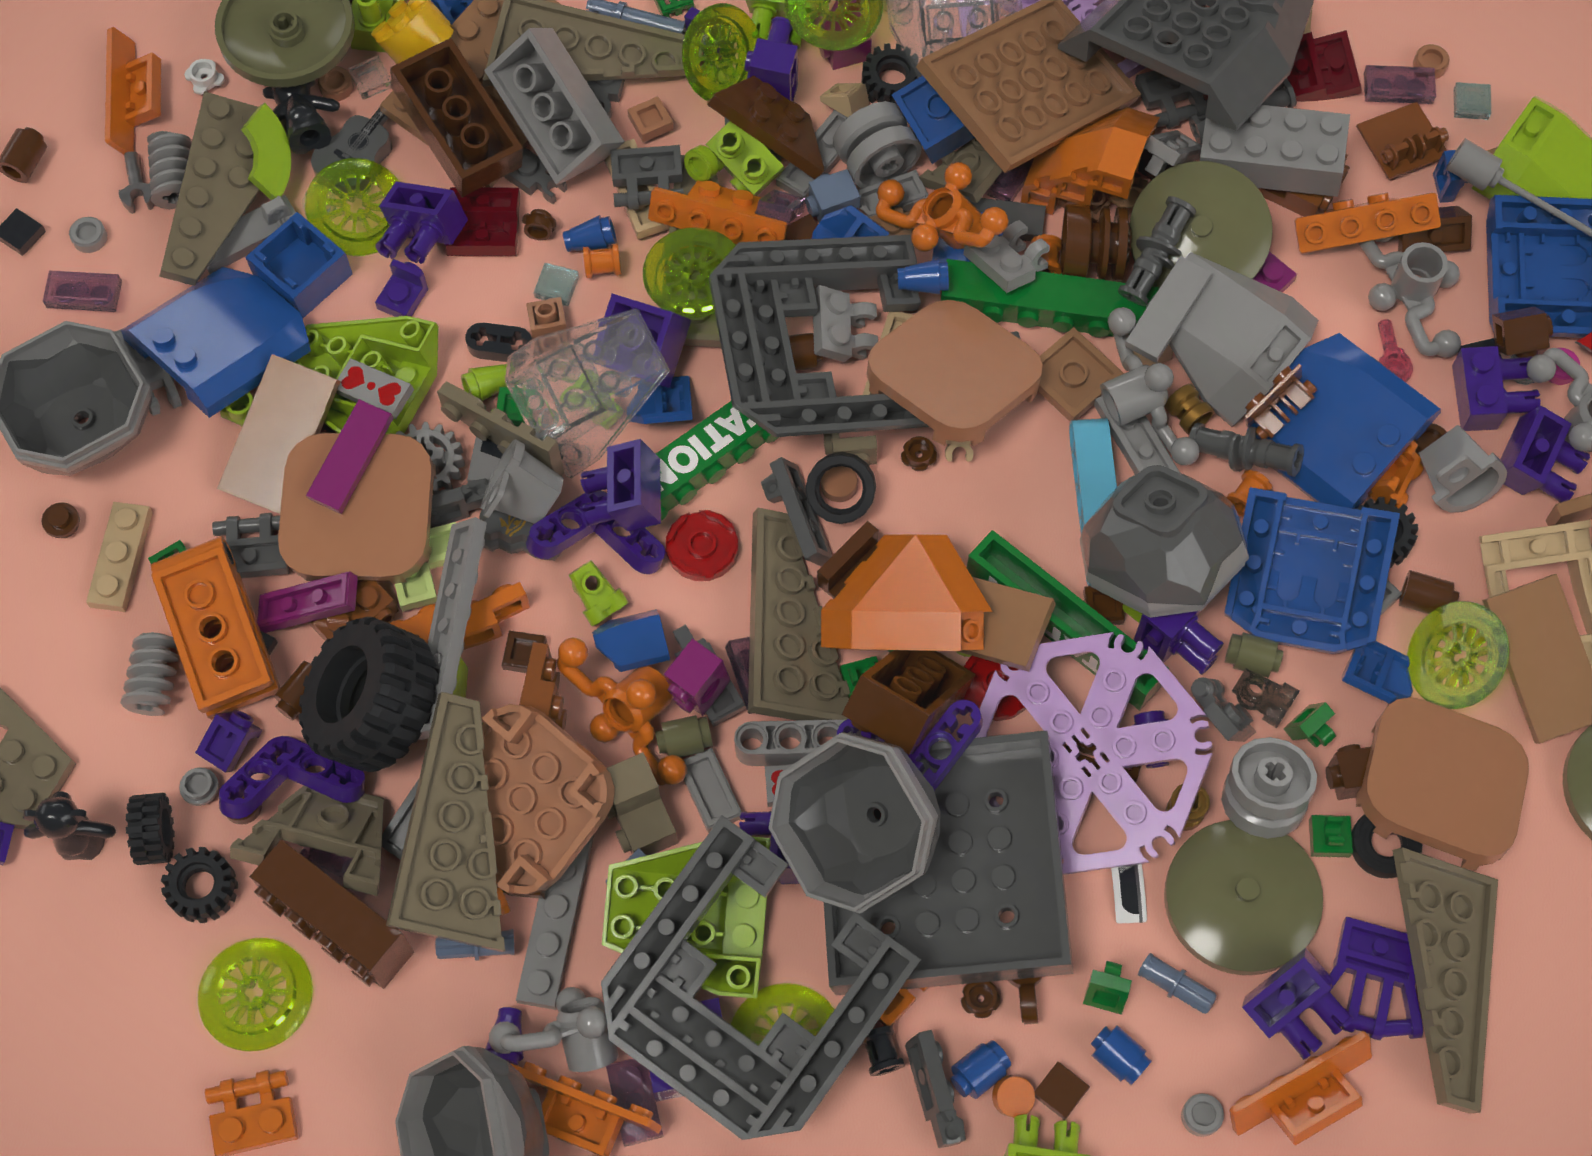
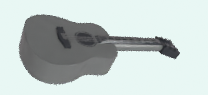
M380 107L370 119L360 115L352 116L345 122L340 132L332 136L328 146L314 150L311 164L318 182L330 192L342 197L356 198L367 193L374 185L381 162L392 150L389 133L383 127L389 117L380 111Z

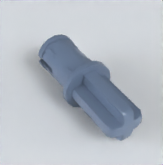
M514 930L501 931L505 943L504 952L436 938V956L438 959L475 957V961H479L481 956L515 955Z
M1152 953L1147 956L1138 972V976L1144 977L1167 991V997L1172 998L1174 995L1205 1014L1210 1011L1217 997L1215 992L1186 976V970L1182 969L1180 972L1156 958Z

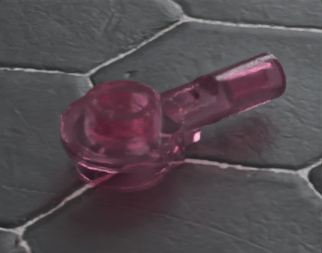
M1389 319L1382 320L1378 323V329L1384 352L1379 362L1404 382H1407L1413 373L1411 360L1404 349L1397 347L1392 321Z

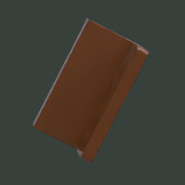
M1460 206L1438 207L1441 226L1435 229L1398 235V251L1405 252L1409 246L1421 242L1433 244L1443 252L1471 250L1472 215Z
M867 521L817 571V585L833 599L846 586L844 582L862 561H867L877 549L878 529Z

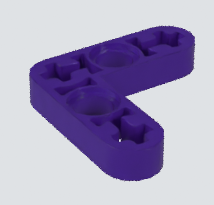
M597 491L592 494L584 493L534 523L530 528L526 541V547L532 555L541 559H549L595 532L633 569L643 574L657 572L665 556L664 546L645 527L629 531L630 536L622 537L613 531L614 527H622L615 520L595 524L591 527L585 526L580 513L583 512L580 509L581 505L607 499V493L604 491ZM564 519H572L576 521L580 527L577 529H570L564 526L561 521Z
M969 700L954 702L942 715L916 751L908 755L921 773L925 769L924 764L920 762L923 758L932 768L937 769V772L933 773L928 768L923 775L934 791L982 728L983 719L979 707ZM968 712H971L970 716L973 723L970 726L965 723L961 725L956 732L961 740L957 742L950 733L944 730L948 728L953 733L959 724L956 716L958 714L965 716ZM847 719L840 724L837 735L841 732L849 733L850 731L857 733L859 729L852 725L850 719ZM861 731L863 737L884 742L883 739L871 732ZM946 741L952 746L951 753L947 758L937 760L930 755L931 746L935 742Z
M279 736L268 741L222 785L219 790V809L223 815L232 819L247 817L287 778L334 800L351 803L359 800L365 793V774L363 771L316 754L308 744L297 739ZM310 766H321L325 770L312 773L305 769ZM257 773H265L270 776L266 780H254L251 778L252 775Z

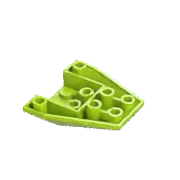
M1534 96L1493 154L1502 159L1500 167L1505 170L1502 177L1537 197L1592 199V137L1568 113L1544 99ZM1499 183L1494 188L1487 186L1483 191L1474 185L1472 187L1474 191L1488 199H1491L1494 195L1520 196Z
M411 316L308 324L305 329L311 352L294 363L338 379L351 358L410 383L414 391L397 419H393L385 434H396L398 431L405 433L437 377L439 326L436 322ZM335 394L324 423L336 433H340L357 402Z
M753 837L757 842L770 850L771 838ZM702 842L609 865L602 934L603 946L622 954ZM733 876L687 942L718 964L702 985V989L719 996L757 999L763 957L767 896L766 898L736 876Z

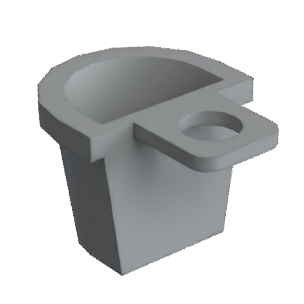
M1459 425L1419 452L1436 493L1431 496L1440 508L1450 513L1464 512L1481 505L1495 495L1506 481L1507 470L1502 461L1494 453L1488 455Z
M514 439L499 460L487 485L480 507L484 510L483 516L489 518L493 511L497 510L534 524L546 516L561 494L564 478L526 452L523 442Z

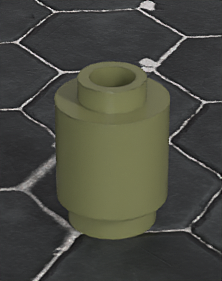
M1244 632L1242 635L1232 633L1226 652L1225 663L1233 664V669L1269 678L1271 671L1278 673L1284 651L1277 649V641Z
M694 715L662 722V730L655 732L659 753H667L668 756L685 757L703 753L704 748L713 746L707 717L697 719V716Z

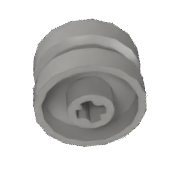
M887 101L873 103L859 109L837 128L833 136V147L840 159L847 164V169L854 183L859 188H865L907 173L916 164L922 150V145L910 127H907V120L895 103Z
M1277 738L1254 739L1241 746L1233 758L1229 774L1223 785L1221 801L1226 815L1236 827L1246 833L1267 839L1283 837L1296 830L1303 820L1308 804L1316 790L1317 773L1313 761L1301 748L1289 741Z

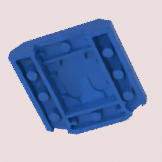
M1494 195L1490 199L1486 219L1489 322L1493 332L1492 314L1536 307L1550 316L1553 325V335L1551 337L1583 338L1592 332V237L1522 196ZM1538 197L1592 228V199Z
M226 267L219 268L197 282L195 286L192 285L121 330L124 340L144 359L150 356L185 388L187 398L209 418L259 386L271 354L295 362L311 352L301 313L260 277Z
M1338 333L1304 348L1289 367L1292 370L1298 364L1302 366V377L1299 381L1303 384L1306 380H1309L1317 388V391L1313 394L1315 398L1300 410L1285 396L1284 398L1298 411L1296 416L1279 401L1276 405L1286 414L1290 422L1286 423L1271 409L1270 411L1285 426L1272 439L1270 437L1267 439L1293 446L1295 443L1303 445V462L1300 471L1295 477L1289 476L1287 471L1274 470L1315 502L1357 509L1366 500L1371 488L1414 439L1418 440L1438 417L1441 409L1342 334ZM1255 423L1251 425L1252 427H1258Z
M1250 487L1242 523V531L1249 559L1245 562V566L1231 579L1224 612L1225 616L1249 634L1277 641L1281 645L1323 653L1337 654L1375 644L1400 513L1362 507V510L1290 498L1287 497L1286 493Z

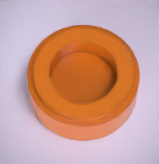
M1010 1075L1003 1077L995 1084L992 1100L995 1108L1001 1114L1015 1118L1018 1115L1030 1112L1035 1102V1092L1029 1081L1022 1077Z

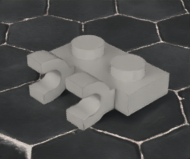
M1018 220L1010 224L1002 236L995 235L993 240L985 247L976 248L964 245V256L1007 293L1034 281L1036 271L1039 272L1048 268V262L1041 255L1050 251V245L1043 239H1038L1026 249V243L1019 237L1028 232V227ZM1026 250L1023 255L1018 254V252Z
M819 285L814 289L818 305L817 313L813 316L814 354L841 362H846L852 356L861 360L867 357L866 349L871 350L878 342V336L869 333L852 335L851 325L861 329L865 326V318L875 319L877 317L876 304L870 302L852 304L850 303L849 293Z

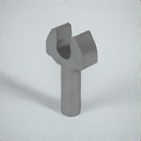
M133 151L127 152L124 158L129 185L119 190L120 200L124 207L133 214L135 213L134 199L138 196H143L148 209L152 210L154 207L151 201L152 191L150 190V183H143L138 153Z

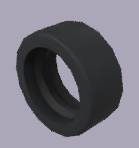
M838 452L828 454L815 464L808 475L805 489L808 503L815 514L828 522L843 524L854 522L865 515L873 503L876 482L874 473L867 462L855 454ZM843 466L851 468L862 480L863 491L861 498L850 508H832L821 497L819 489L821 478L825 472L833 467Z

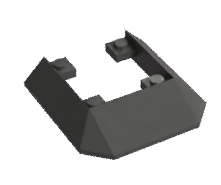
M911 235L739 242L709 276L732 406L774 437L929 427L885 394L837 397L831 371L796 374L785 317L816 315L818 305L814 289L819 285L839 291L879 289L884 312L918 310L921 304L919 292L906 289L898 290L897 268L917 264Z
M722 815L603 978L601 986L609 1041L740 1139L745 1140L800 1131L921 959L854 912L831 946L863 970L816 1036L785 1013H782L760 1045L755 1043L694 998L718 964L689 944L687 940L733 876H736L766 898L789 864Z

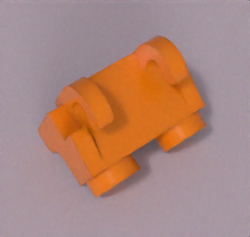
M1414 440L1371 488L1369 496L1376 501L1378 497H1385V504H1388L1392 498L1397 500L1395 504L1397 508H1400L1402 504H1406L1409 495L1405 491L1409 483L1416 479L1423 471V465L1420 463L1421 458L1415 452L1418 444Z

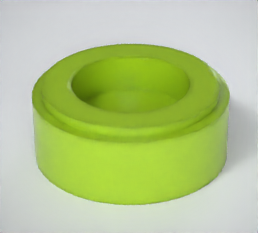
M698 145L689 150L684 156L685 169L695 181H708L718 173L717 158L708 147Z

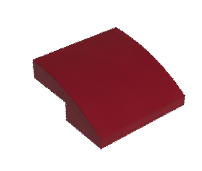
M1347 30L1313 39L1312 32L1303 34L1291 74L1287 77L1293 87L1296 101L1331 100L1362 93Z
M450 187V190H454L468 221L453 244H445L446 255L516 256L520 207L519 188L482 187L461 197L455 187Z

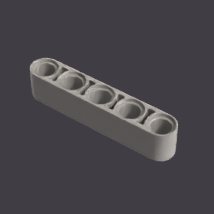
M847 719L746 722L739 726L735 732L736 756L741 763L747 766L794 764L821 745L818 742L823 737H835L840 724ZM859 730V732L853 733L851 731L849 732L850 734L862 736L861 730ZM789 737L795 738L800 742L794 749H786L780 743ZM750 738L758 739L762 743L759 748L754 750H748L742 744Z

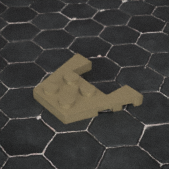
M0 688V727L8 730L0 742V822L15 825L14 828L25 829L28 825L33 824L34 821L23 819L24 810H36L42 800L51 798L54 793L59 792L76 763Z
M302 786L278 806V812L269 820H260L252 827V833L244 840L238 838L230 846V858L259 866L282 839L303 847H311L335 853L338 856L353 858L343 876V887L378 896L380 889L384 798L364 793L355 802L343 803L307 786Z

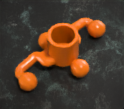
M962 162L950 164L944 174L946 185L931 192L927 198L917 201L908 215L890 209L899 205L904 198L905 192L900 182L895 179H888L883 181L878 187L877 195L879 201L876 206L878 218L904 229L916 227L912 231L911 241L914 247L922 252L932 250L938 244L939 237L954 249H963L964 245L982 248L987 246L995 235L1002 234L1008 226V216L1003 209L990 207L981 213L958 191L965 189L972 179L969 166Z
M574 637L564 640L558 649L557 667L559 671L582 693L590 697H598L603 703V713L594 716L590 723L592 737L599 742L606 743L614 740L619 731L627 732L633 739L632 747L635 756L644 753L658 785H676L681 783L687 774L685 761L679 756L669 755L662 758L658 764L648 748V745L654 739V729L650 721L666 709L672 701V695L667 690L669 684L666 678L658 670L644 666L634 670L618 684L607 676H601L593 682L577 668L583 665L588 657V648L585 642Z

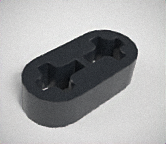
M476 323L465 334L470 354L479 359L522 363L527 361L534 352L530 333L521 327ZM482 336H487L488 341H484L483 346H478L476 341H480ZM516 340H522L523 345H519L518 350H512L511 345H515Z

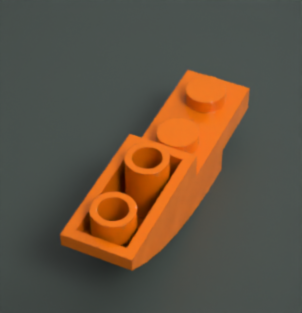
M520 582L513 585H502L495 589L492 595L479 601H471V615L467 621L463 641L464 650L503 636L499 622L530 608L526 592ZM435 604L423 607L417 615L404 621L396 620L389 624L418 635L428 644Z

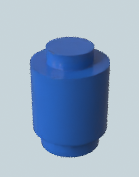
M1118 1025L1112 1031L1105 1026L1091 1042V1045L1096 1049L1091 1056L1120 1082L1124 1079L1132 1085L1151 1063V1060L1145 1055L1146 1050Z
M990 1040L986 1045L980 1043L951 1067L954 1075L950 1078L951 1083L963 1097L970 1095L972 1098L978 1099L1006 1076V1070L1011 1066V1061L1005 1051L995 1041Z

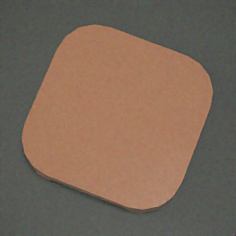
M943 300L925 306L878 341L870 350L866 375L870 384L869 391L871 394L887 395L934 430L932 440L944 446L946 440L956 442L970 441L971 445L975 446L984 441L985 433L990 427L1021 402L1026 400L1031 403L1038 393L1043 364L1039 354L1028 344L976 308L964 302Z
M340 433L310 435L298 442L288 454L284 467L278 534L280 554L292 571L301 576L305 581H314L350 571L358 576V580L390 581L393 585L407 582V578L417 573L425 562H429L432 551L429 546L433 483L437 476L435 464L421 443L409 436L385 434L345 509L340 514L309 500L306 496Z
M1413 697L1402 698L1388 705L1371 731L1374 733L1366 771L1362 787L1356 794V807L1362 806L1365 816L1375 825L1376 828L1373 832L1385 839L1393 832L1462 858L1461 868L1476 871L1479 866L1493 864L1500 860L1512 847L1519 827L1529 773L1528 757L1522 745L1511 734L1496 726L1423 699Z
M508 704L497 709H491L481 718L484 721L482 725L485 748L483 749L485 775L488 777L489 790H487V797L492 817L497 873L495 875L498 882L497 887L507 893L534 894L547 890L554 885L606 819L613 805L615 787L611 774L603 763L546 714L532 706Z

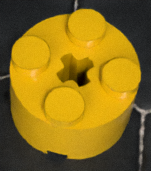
M399 0L388 11L391 17L387 22L380 23L372 31L371 35L392 60L398 64L451 38L454 30L450 21L431 0H409L408 3L405 0Z

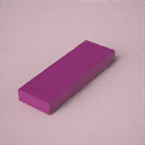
M360 399L357 401L306 494L309 500L342 514L394 417L392 414Z
M349 571L261 594L259 596L257 617L260 631L267 633L354 611L358 576Z

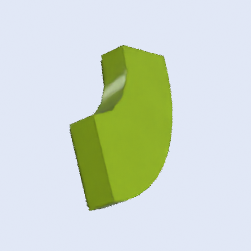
M263 103L253 113L241 131L249 140L253 151V168L248 180L270 200H273L277 196L281 197L287 187L291 171V151L281 122L266 103Z

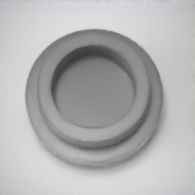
M207 768L191 769L185 773L180 781L179 789L181 796L191 805L202 806L208 804L218 793L219 781L216 775Z

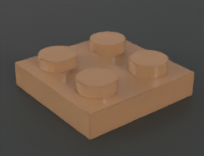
M1073 327L1039 356L1043 368L1038 392L1069 421L1077 420L1094 406L1096 398L1102 396L1100 384L1124 373Z

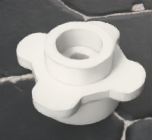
M210 59L194 61L184 74L186 80L192 82L193 90L198 95H203L204 91L207 92V90L214 88V86H221L225 81L224 75L216 70V63Z

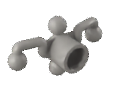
M1394 236L1360 242V247L1375 267L1385 269L1392 281L1391 285L1380 283L1371 288L1368 296L1369 304L1376 310L1386 311L1394 306L1396 299L1401 300L1408 310L1405 315L1406 326L1416 348L1421 354L1425 356L1438 355L1444 358L1457 354L1461 348V340L1456 332L1442 330L1435 335L1432 342H1429L1420 319L1428 317L1434 311L1435 302L1433 297L1436 295L1439 287L1450 288L1458 282L1460 277L1459 267L1454 262L1448 261L1446 255L1439 247L1430 243H1415L1409 246L1405 252L1396 251L1383 255L1374 241L1380 243L1388 242Z
M1125 307L1116 308L1108 316L1109 329L1113 332L1122 366L1129 372L1100 384L1106 408L1113 421L1119 427L1151 413V425L1172 455L1174 461L1180 465H1191L1199 457L1200 450L1198 444L1189 437L1177 438L1167 424L1168 418L1164 406L1168 400L1167 389L1173 383V372L1167 365L1162 363L1152 364L1151 366L1143 365L1140 358L1134 355L1133 350L1125 346L1128 334L1132 332L1137 321L1135 314L1130 309Z
M1550 348L1543 354L1533 356L1528 361L1526 367L1527 375L1533 381L1543 383L1551 380L1555 375L1556 365L1574 379L1567 391V397L1574 407L1564 417L1566 421L1572 424L1565 440L1580 452H1591L1592 384L1589 383L1588 373L1559 348Z
M567 987L560 991L556 998V1008L559 1012L556 1017L557 1020L547 1024L543 1032L521 1035L518 1027L513 1023L499 1022L493 1026L489 1033L491 1048L502 1054L553 1047L562 1040L568 1068L573 1072L597 1070L610 1065L619 1057L617 1046L609 1041L604 1002L596 997L586 998L584 992L575 987Z

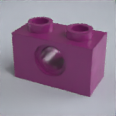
M693 638L664 673L669 684L667 690L674 696L672 699L674 703L689 714L694 709L702 716H704L731 681L723 660Z

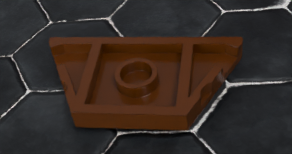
M752 76L715 93L708 101L707 105L813 179H816L824 172L825 168L810 114L804 111L799 104L791 102L778 93L769 83L761 81L756 76Z

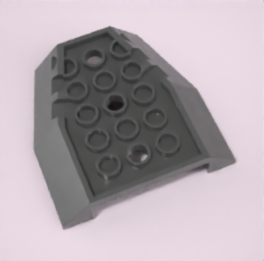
M1104 0L1058 44V49L1087 62L1101 47H1104L1208 95L1205 117L1237 131L1291 74L1314 0Z

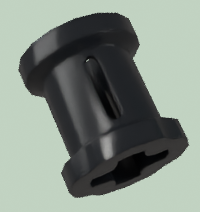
M893 1026L872 1029L867 1036L865 1046L871 1063L869 1068L870 1076L885 1075L905 1065L903 1059L898 1058L892 1039L894 1034Z

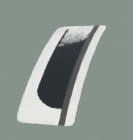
M1142 864L1111 868L1116 922L1119 924L1146 922L1147 910Z

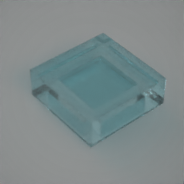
M1456 82L1453 89L1454 118L1488 120L1491 115V85Z
M544 263L534 290L535 298L547 300L561 297L562 305L568 306L579 279L578 271Z

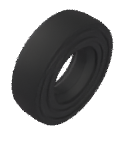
M1364 814L1352 830V855L1357 864L1367 873L1379 878H1396L1394 856L1385 857L1374 850L1371 839L1374 833L1373 830L1376 827ZM1396 834L1400 839L1401 848L1403 847L1418 853L1422 852V843Z

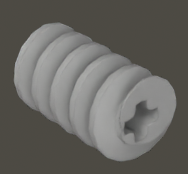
M159 131L147 137L149 175L151 179L150 190L152 191L151 201L154 205L163 209H176L192 140L183 134Z
M154 632L142 633L132 643L134 651L130 654L129 658L132 665L127 669L126 675L129 679L125 681L123 687L126 694L122 695L120 703L130 712L148 716H162L165 712L158 707L159 705L170 704L171 698L162 694L161 691L173 690L174 684L165 680L164 677L175 676L177 672L175 668L168 666L167 663L178 662L180 656L170 651V649H177L173 637Z

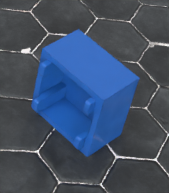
M923 75L892 94L898 108L901 110L932 164L975 138Z
M298 212L245 257L252 274L260 277L301 313L302 318L309 314L353 274L346 253Z

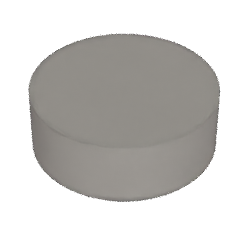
M83 217L75 221L70 227V239L75 248L81 252H96L107 241V232L102 222L97 218Z
M1196 1094L1184 1104L1181 1118L1183 1125L1190 1133L1206 1137L1212 1135L1220 1128L1224 1119V1112L1220 1102L1215 1097L1208 1094Z

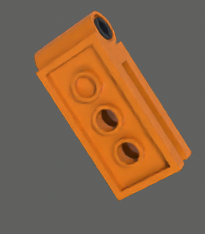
M223 536L151 564V576L198 710L206 713L207 717L213 720L217 713L232 712L233 710L240 709L276 694L281 688L241 576L236 571L237 567L233 554ZM221 628L220 633L216 637L212 638L213 633L217 629ZM234 661L231 669L224 672L225 666Z

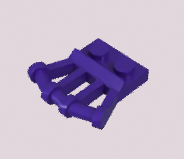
M1346 917L1341 928L1337 953L1333 963L1334 967L1329 974L1333 978L1332 988L1344 972L1353 974L1349 1000L1345 1010L1354 1019L1346 1028L1342 1025V1030L1353 1033L1354 1029L1369 1033L1370 1038L1381 1041L1382 1037L1408 1035L1410 1039L1422 1038L1423 1025L1415 989L1416 980L1407 933ZM1366 978L1381 982L1374 1018L1359 1014ZM1393 986L1400 987L1406 1019L1387 1021Z

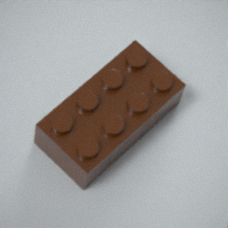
M452 38L390 67L392 90L461 197L522 167V145Z
M893 650L860 676L841 715L850 719L852 725L863 732H871L886 743L900 746L906 754L910 755L922 743L946 710L954 702L963 700L976 674L937 651Z
M282 839L250 875V878L258 886L254 893L263 900L262 903L279 917L284 914L293 923L292 926L310 940L315 935L314 940L336 962L340 963L345 958L346 961L344 963L352 970V974L369 987L375 982L384 989L414 953V950L401 931L396 928L387 927V921Z

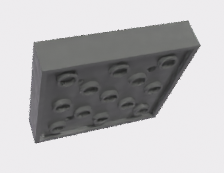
M1048 731L975 738L934 791L941 813L940 834L927 872L863 913H857L880 931H882L885 923H894V932L886 935L921 959L901 989L1074 974ZM946 741L935 742L931 746L930 755L934 759L943 760L950 755L952 746ZM924 758L920 761L924 764L925 767L924 771L922 772L923 775L928 768H930L933 773L937 772V769L932 768ZM999 796L1003 798V803L999 807H992L989 804L990 799ZM824 902L829 987L836 996L845 995L863 969L833 948L831 944L854 912ZM1005 911L1014 913V919L1009 923L1000 921V915Z

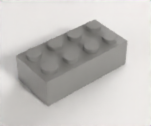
M1260 105L1237 131L1206 118L1200 161L1216 162L1232 167L1248 177L1257 188L1338 197L1344 171L1350 114Z

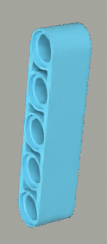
M1107 418L1071 420L1069 425L1081 533L1084 525L1117 488L1110 427Z

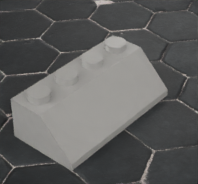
M529 28L484 70L556 185L562 184L603 162L611 155V150H616L625 142L553 28Z

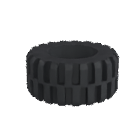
M364 617L346 623V626L333 632L334 636L331 639H326L321 646L322 651L318 656L314 657L310 665L312 668L309 676L306 675L303 683L305 687L304 693L300 695L299 706L302 708V713L299 714V724L303 728L301 732L305 741L316 754L360 771L376 772L392 766L396 763V759L403 758L410 751L409 746L412 743H416L422 735L420 731L423 725L428 723L431 716L429 713L431 704H435L437 693L434 691V686L438 684V673L434 669L437 665L428 644L418 635L380 619Z

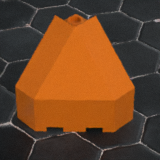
M1127 107L1102 118L1067 137L1060 144L1034 157L1023 185L1020 203L1046 206L1045 213L1053 215L1058 198L1079 205L1090 206L1095 190L1128 199L1144 147L1150 136L1155 135L1160 117Z
M917 534L884 535L876 544L877 549L867 561H862L844 582L846 586L835 599H830L821 609V647L857 650H984V612H993L948 536Z

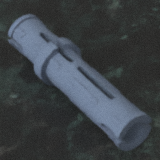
M606 0L587 1L586 9H589L590 12L686 35L684 20L681 21L628 7L627 2L619 1L618 4Z

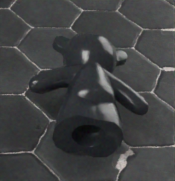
M315 80L298 86L266 87L263 89L265 98L275 100L277 106L272 111L281 122L286 118L288 142L291 150L296 154H306L312 149H321L330 144L332 139L330 129L316 109L335 112L340 108L339 102L335 99L310 94V88L316 84Z
M63 791L56 792L51 798L42 800L36 810H24L23 819L34 821L33 824L28 825L24 829L25 837L30 839L43 836L52 838L57 853L65 860L94 859L104 847L105 839L113 837L116 833L115 827L111 824L89 820L86 817V811L78 809L71 796Z

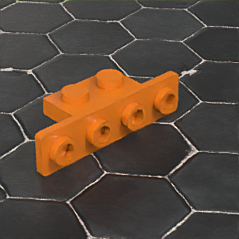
M115 27L107 29L105 142L125 155L127 152H134V127L161 116V58L151 52L135 59V42Z
M697 180L688 195L659 187H654L651 191L648 219L654 222L734 244L739 242L785 240L787 230L786 222L759 215L762 211L764 198L754 196L747 190H732L721 187L713 181Z
M1387 192L1367 196L1368 202L1354 205L1353 199L1333 202V209L1326 210L1321 214L1299 217L1294 220L1299 252H1312L1439 228L1441 222L1436 193H1427L1399 199L1389 198Z
M1361 1031L1353 1037H1346L1334 1048L1320 1056L1309 1058L1301 1067L1286 1076L1276 1077L1267 1087L1255 1094L1240 1098L1229 1109L1232 1128L1239 1136L1272 1117L1291 1142L1297 1145L1362 1107V1096L1345 1078L1344 1074L1372 1058L1369 1035L1365 1031Z
M525 1061L523 1068L510 1063L523 1075L527 1082L548 1090L542 1103V1111L546 1132L550 1136L599 1156H609L624 1121L654 1133H660L662 1126L652 1120L654 1113L648 1109L631 1103L629 1110L617 1106L618 1098L596 1089L592 1096L580 1091L583 1084L560 1075L557 1082L545 1077L547 1070L533 1063Z

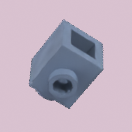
M848 169L831 175H820L815 180L810 181L809 196L805 197V204L809 214L812 217L816 216L818 222H820L824 215L850 205L860 209L861 196Z

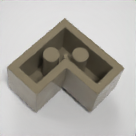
M644 753L606 768L611 774L615 787L613 805L607 816L609 819L617 818L621 830L615 833L623 852L631 851L633 854L639 848L644 854L651 855L678 844L676 830L662 802L659 786Z

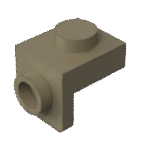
M839 433L824 434L825 455L846 452L857 455L867 462L868 465L877 464L876 435L839 438Z

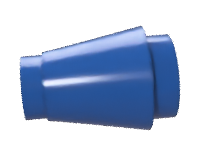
M598 215L563 232V239L568 252L574 250L583 251V247H589L590 250L609 248V245L617 243L610 216L602 218L601 215Z
M938 259L904 268H897L898 290L906 289L908 291L939 295L940 291H949L947 262H939Z

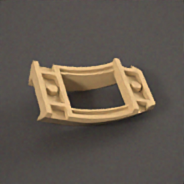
M1586 520L1479 536L1489 598L1509 591L1505 570L1567 561L1572 588L1587 632L1586 635H1580L1592 668V546L1589 533L1591 521Z

